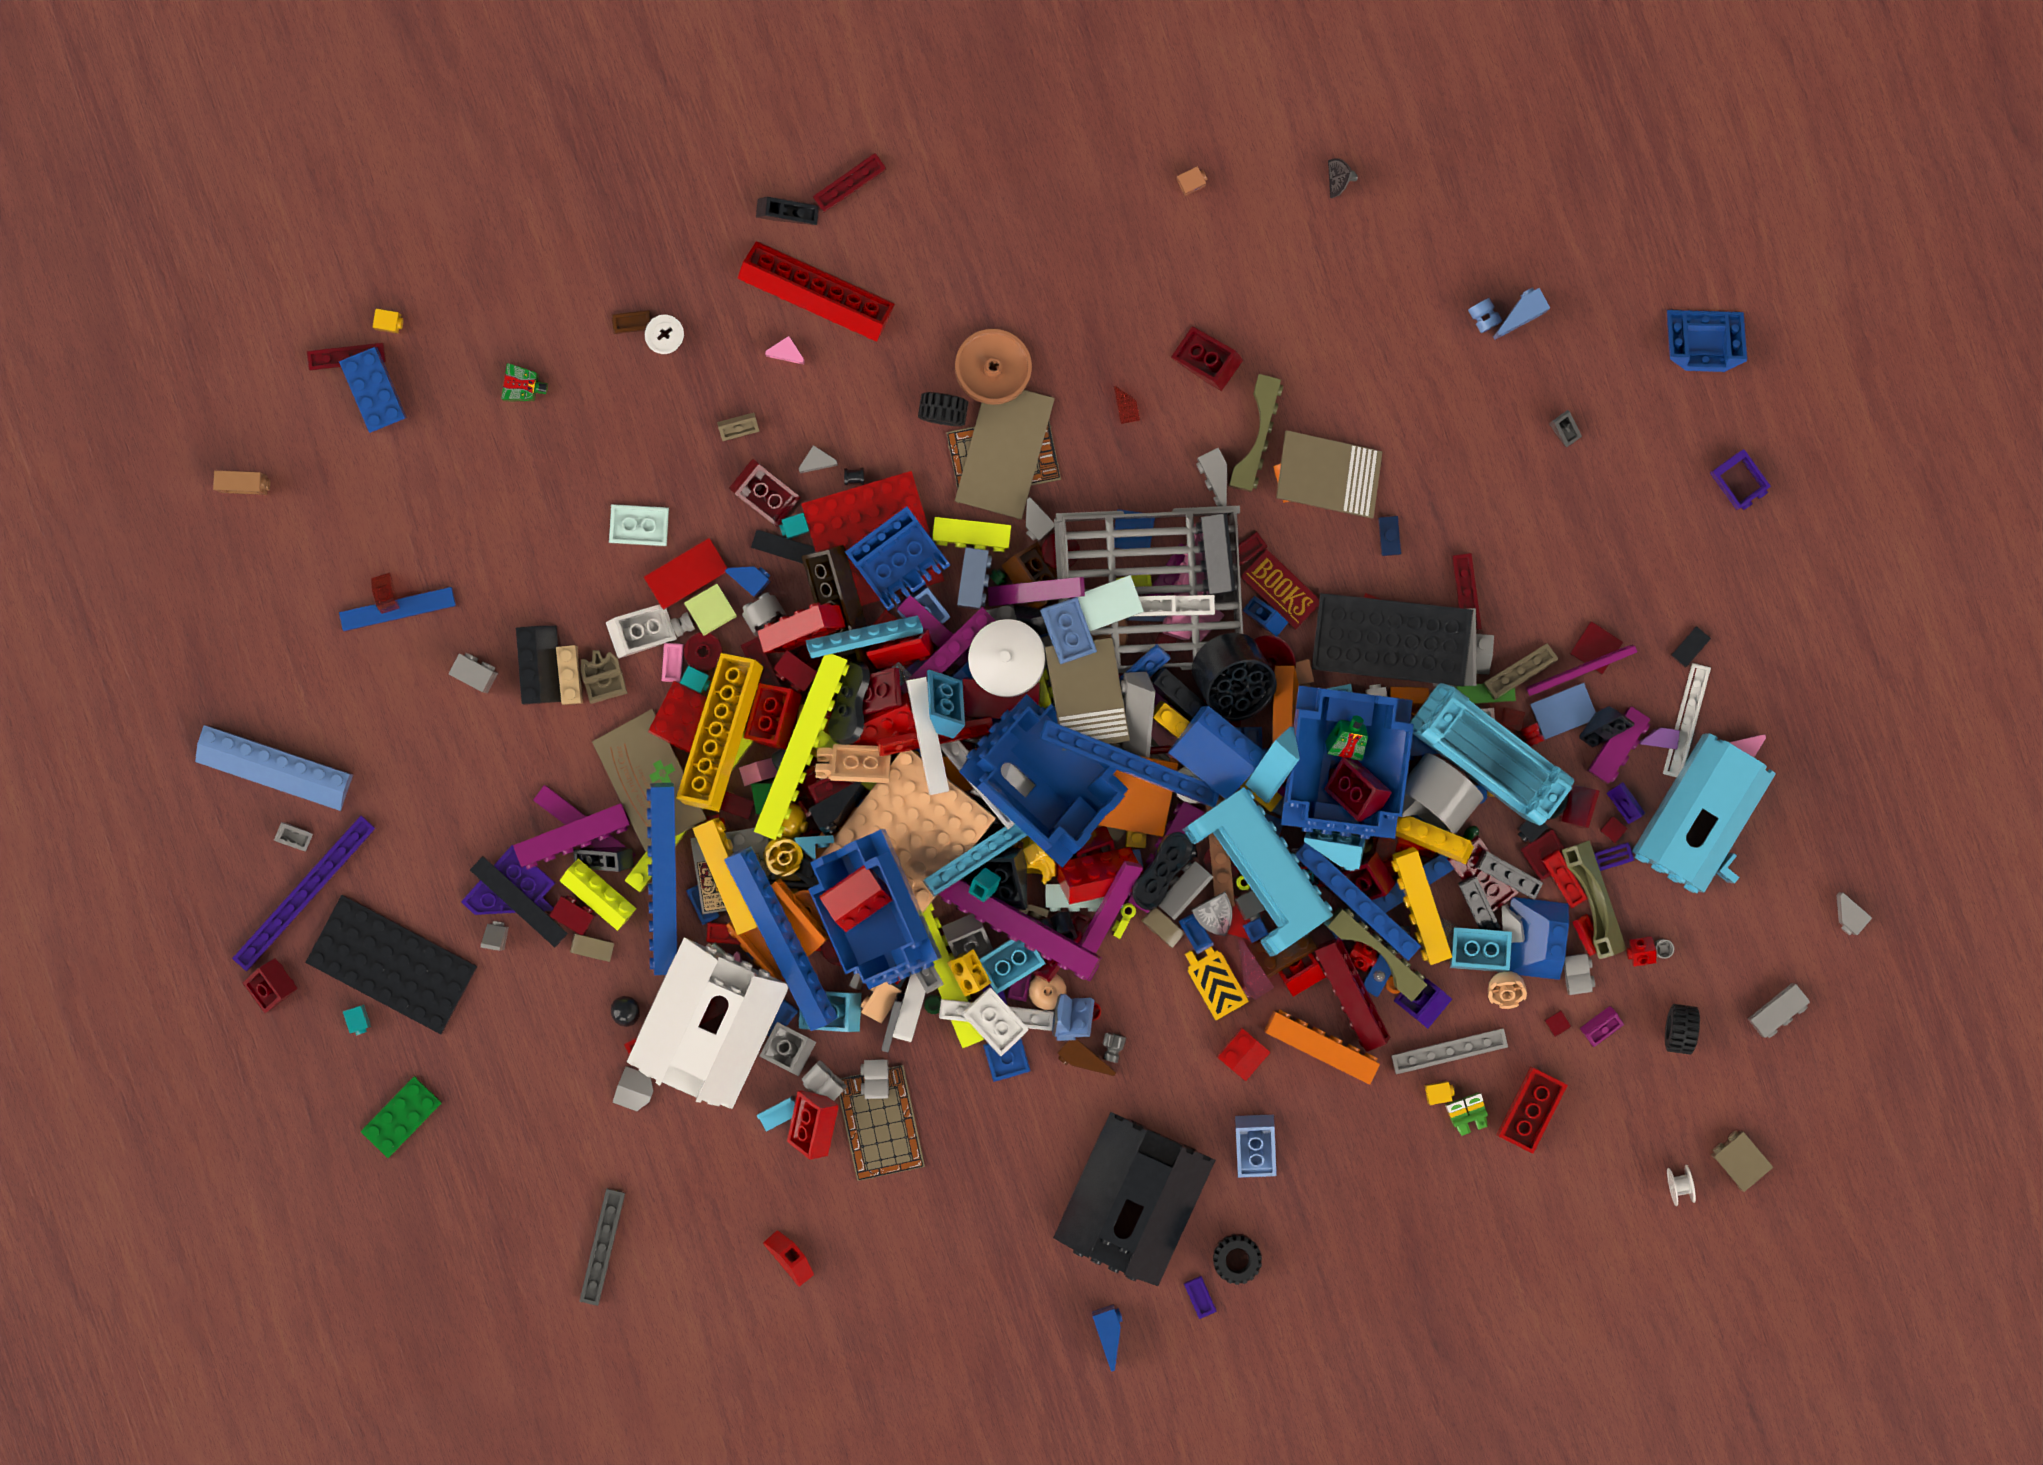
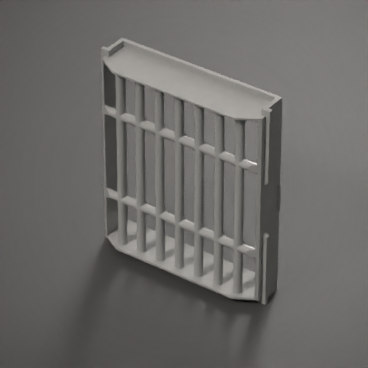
M1240 506L1174 508L1172 512L1124 514L1123 511L1056 513L1054 529L1057 579L1108 577L1110 583L1116 581V576L1189 573V585L1135 587L1137 594L1189 592L1190 596L1197 595V592H1204L1202 584H1197L1196 573L1201 572L1200 565H1196L1195 553H1199L1198 546H1195L1194 534H1197L1193 516H1209L1224 513L1229 515L1228 527L1235 591H1233V602L1215 603V610L1234 609V621L1199 623V615L1191 616V623L1119 626L1118 622L1111 624V627H1102L1091 631V635L1111 634L1118 673H1125L1133 666H1121L1120 653L1148 652L1156 645L1120 646L1119 634L1192 631V642L1158 645L1164 651L1193 650V660L1200 648L1207 643L1200 642L1199 630L1235 629V633L1243 634L1237 515L1240 514ZM1186 516V527L1114 530L1113 520ZM1105 520L1106 530L1067 532L1065 523L1069 521ZM1187 535V546L1115 549L1114 538ZM1106 538L1107 550L1068 551L1067 540ZM1188 554V565L1137 568L1115 567V557ZM1107 557L1108 569L1069 570L1068 559ZM1070 598L1058 599V603L1069 600ZM1192 663L1164 664L1160 669L1180 667L1181 670H1192Z

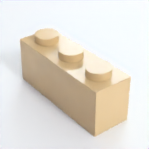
M578 646L556 647L562 705L583 703Z

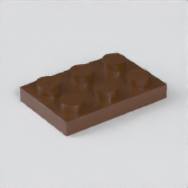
M1306 934L1277 955L1271 957L1260 943V940L1266 936L1248 945L1267 978L1272 977L1317 949L1309 934Z

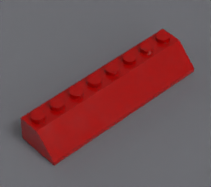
M757 241L744 259L737 278L876 342L882 334L895 306L890 301Z

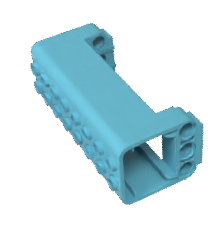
M1443 683L1438 684L1410 721L1411 724H1414L1413 734L1527 821L1542 825L1547 819H1550L1572 789L1571 786L1574 778L1561 768L1550 763L1477 707L1455 687Z
M1243 787L1182 830L1194 845L1211 833L1215 835L1278 926V928L1260 940V943L1271 957L1332 917L1333 914L1331 913L1332 908L1327 901L1324 902L1320 897L1321 892L1318 887L1312 885L1308 880L1310 879L1309 874L1297 864L1299 863L1298 858L1294 853L1290 854L1286 848L1288 844L1284 838H1279L1275 832L1277 831L1272 821L1268 822L1264 816L1266 815L1264 809L1260 805L1257 806L1253 799L1255 797L1253 793Z

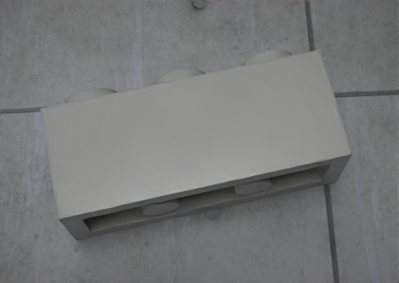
M1792 983L1751 1015L1748 1020L1761 1037L1766 1038L1768 1036L1770 1038L1778 1032L1777 1028L1782 1024L1783 1026L1789 1024L1793 1020L1792 1016L1797 1012L1798 1014L1804 1012L1808 1008L1807 1004L1810 1001L1800 988Z

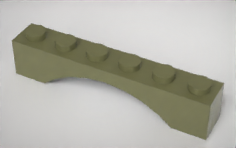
M1259 374L1257 377L1253 395L1257 402L1260 417L1258 437L1250 453L1234 466L1229 487L1251 492L1253 488H1257L1259 480L1256 477L1257 470L1262 469L1264 459H1261L1262 451L1266 452L1269 442L1265 439L1267 433L1272 431L1274 422L1270 420L1272 414L1276 415L1278 403H1275L1277 396H1281L1283 385L1280 384L1281 379Z
M1590 840L1562 849L1568 869L1580 881L1591 906L1594 923L1593 943L1598 958L1610 957L1627 950Z
M1338 907L1333 916L1324 924L1340 939L1362 942L1377 950L1384 957L1390 968L1394 986L1412 1002L1427 986L1423 981L1425 977L1417 970L1415 972L1409 969L1411 965L1404 958L1399 960L1395 956L1397 952L1389 945L1384 947L1381 944L1383 940L1376 933L1371 935L1367 931L1369 927L1361 920L1357 923L1353 919L1355 915L1349 909L1345 908L1343 910Z

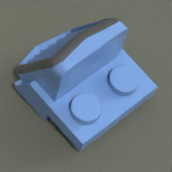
M1066 994L1058 996L1052 1026V1034L1054 1037H1057V1041L1075 1040L1076 1037H1090L1094 1000L1092 998L1071 999Z

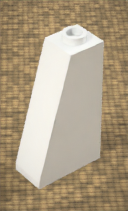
M911 974L893 1034L894 1038L912 1042L926 994L916 974Z

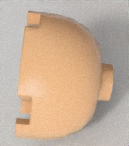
M1499 972L1489 982L1488 998L1492 1004L1493 1002L1498 1004L1499 1008H1515L1519 1006V1002L1526 999L1527 989L1524 980L1515 972Z
M1057 974L1050 983L1035 976L1029 986V997L1032 1003L1043 1010L1055 1009L1058 996L1060 994L1067 995L1066 984Z

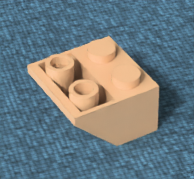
M888 982L871 988L873 994L871 997L867 996L860 1006L863 1008L861 1013L881 1024L894 1005L896 995L902 992V989L893 984L889 985Z

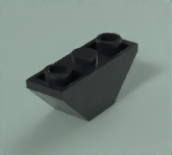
M1014 607L1017 621L1027 624L1038 635L1048 633L1040 608Z
M1608 706L1594 714L1579 735V739L1593 748L1633 727L1635 723L1619 711Z

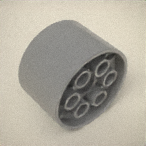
M1425 753L1407 776L1405 794L1430 810L1429 813L1418 814V817L1428 824L1453 834L1458 832L1483 800L1482 793L1471 781L1454 767L1430 753Z

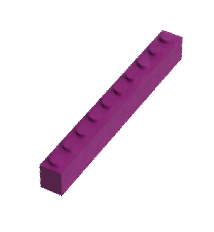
M963 878L938 894L942 896L941 900L944 902L958 905L960 911L974 914L976 920L982 923L985 921L990 923L992 929L998 932H1006L1008 934L1007 937L1016 942L1018 940L1022 941L1027 949L1031 951L1036 949L1042 953L1041 956L1043 958L1059 962V967L1075 971V975L1083 980L1092 977L1102 959L1098 954L993 895L983 903L968 892L971 883Z

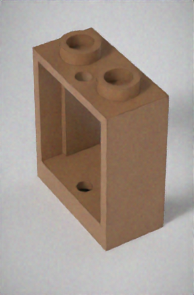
M214 471L213 490L220 493L267 495V490H270V479H268L267 475L260 472Z

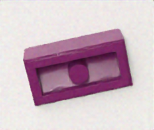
M1609 1006L1584 1024L1580 1030L1590 1044L1595 1047L1621 1028L1624 1023L1616 1011Z

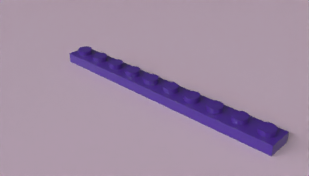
M361 815L232 959L245 971H248L376 828Z

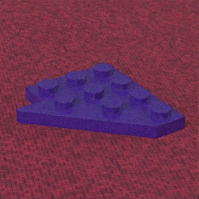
M512 845L494 866L543 911H552L554 907L543 897L556 883L537 866L528 870L526 867L522 868ZM481 880L461 901L475 915L516 913Z

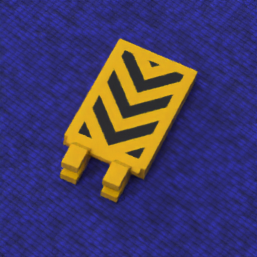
M1209 947L1204 950L1207 956L1197 961L1190 950L1185 953L1190 963L1187 971L1215 1020L1222 1018L1249 1002L1221 951L1218 952L1217 950L1214 952L1213 948Z

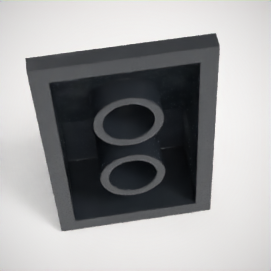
M855 782L809 808L819 829L825 836L837 833L866 792L861 782Z

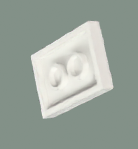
M990 987L962 1013L999 1056H1002L1029 1030Z

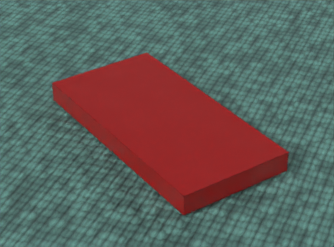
M710 538L643 578L662 609L665 610L725 574L727 566Z

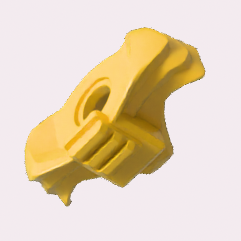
M1026 836L1020 841L1023 842L1027 874H1042V882L1045 885L1052 877L1056 876V864L1029 836Z

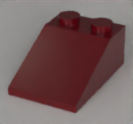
M1193 326L1171 356L1177 363L1220 391L1224 389L1243 362L1237 351Z
M754 459L749 462L729 487L734 494L776 527H778L782 519L786 517L801 498Z
M1572 785V789L1568 793L1567 807L1559 816V822L1579 828H1589L1600 791Z

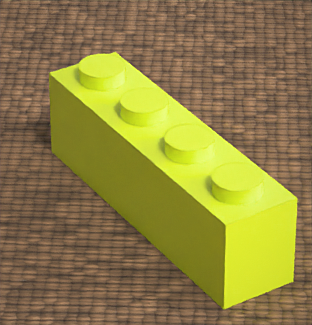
M935 517L932 540L939 546H947L948 543H954L955 547L966 548L967 545H973L974 549L986 550V547H991L993 551L1005 552V549H1009L1011 525Z
M577 859L560 879L561 883L617 931L629 920L636 910L631 903L580 859Z

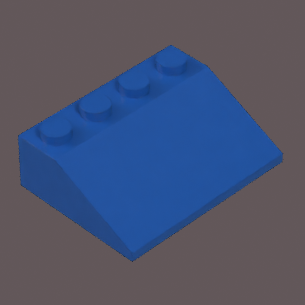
M1209 706L1200 708L1168 752L1225 799L1232 796L1248 779L1266 754L1265 751Z

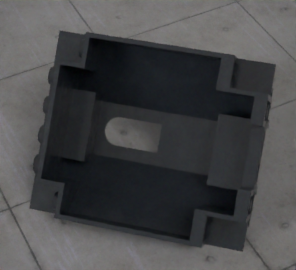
M1110 1112L1053 1238L1073 1249L1074 1254L1080 1257H1091L1090 1261L1098 1265L1104 1263L1109 1266V1270L1115 1273L1121 1271L1130 1280L1136 1282L1138 1279L1159 1286L1216 1160L1181 1142L1178 1143L1156 1133L1131 1119H1126ZM1126 1199H1129L1144 1206L1131 1236L1121 1239L1115 1235L1114 1225Z

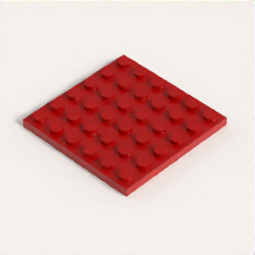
M912 471L801 503L816 552L844 545L845 551H847L906 506L931 538ZM847 556L861 606L879 601L880 598ZM932 565L926 569L932 579L928 582L924 575L921 576L927 586L944 581L942 571L939 574L936 573ZM901 588L894 592L897 595L903 594Z

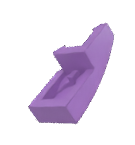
M1654 729L1648 736L1641 739L1639 744L1677 749L1680 730Z

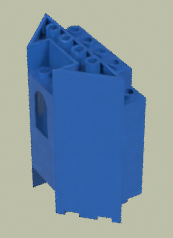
M1299 686L1294 731L1300 759L1287 776L1281 825L1302 827V831L1306 832L1320 829L1322 834L1332 835V831L1340 832L1339 836L1351 837V833L1359 834L1358 838L1370 839V836L1395 839L1398 816L1402 817L1412 743L1414 724L1410 723L1413 700ZM1355 715L1363 718V724L1366 726L1368 733L1363 759L1358 761L1392 792L1382 809L1361 822L1357 821L1324 790L1328 783L1331 760L1341 761L1342 759L1340 756L1327 754L1325 741L1340 720L1351 721Z
M1026 694L1011 711L1007 709L1001 715V721L999 723L996 722L988 730L991 734L988 737L984 735L977 743L979 745L977 750L973 748L966 755L967 760L959 772L1055 862L1063 867L1073 854L1079 851L1090 839L1091 833L1104 817L1121 802L1128 788L1113 775L1117 769L1074 752L1063 751L1061 747L1039 739L1046 720L1058 724L1056 710L1052 704L1046 708L1040 707ZM1003 764H1013L1036 785L1026 797L1002 776L1001 767Z
M880 829L845 845L837 851L810 862L819 884L808 890L845 974L852 971L854 975L859 973L863 984L866 983L868 989H871L885 982H888L890 985L899 981V978L902 980L911 976V974L922 971L921 967H923V970L934 966L933 961L942 958L886 829ZM864 865L866 870L871 868L887 884L893 900L845 932L834 921L819 896Z

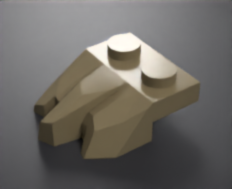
M593 650L591 662L581 659V673L591 704L628 694L618 659L611 652L607 653L606 658L603 659L599 651Z

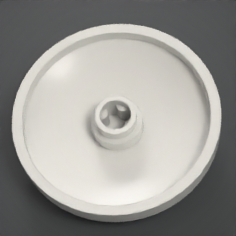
M1012 619L998 620L982 628L973 639L968 657L969 668L975 681L987 692L1000 697H1014L1026 693L1038 683L1045 669L1046 651L1040 636L1027 624Z

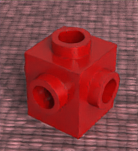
M1652 936L1629 940V948H1626L1628 960H1632L1633 967L1656 963V947Z
M1356 941L1349 951V956L1354 966L1366 972L1369 966L1373 967L1378 959L1376 956L1377 950L1362 942Z

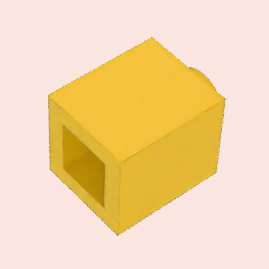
M376 309L372 328L398 334L399 329L403 327L401 314Z
M1448 1081L1424 1085L1429 1105L1451 1102L1452 1096H1455L1453 1085H1450Z

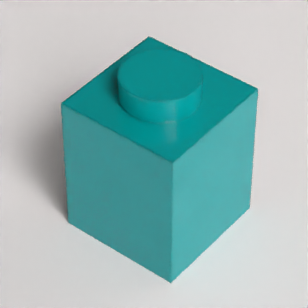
M804 513L782 519V525H779L782 535H786L788 539L810 533Z
M688 666L680 683L702 693L703 690H708L711 681L709 680L710 676Z
M984 868L973 879L968 892L984 903L996 892L1001 878L987 868Z
M364 1005L343 1011L349 1033L355 1032L357 1036L366 1033V1028L371 1027Z

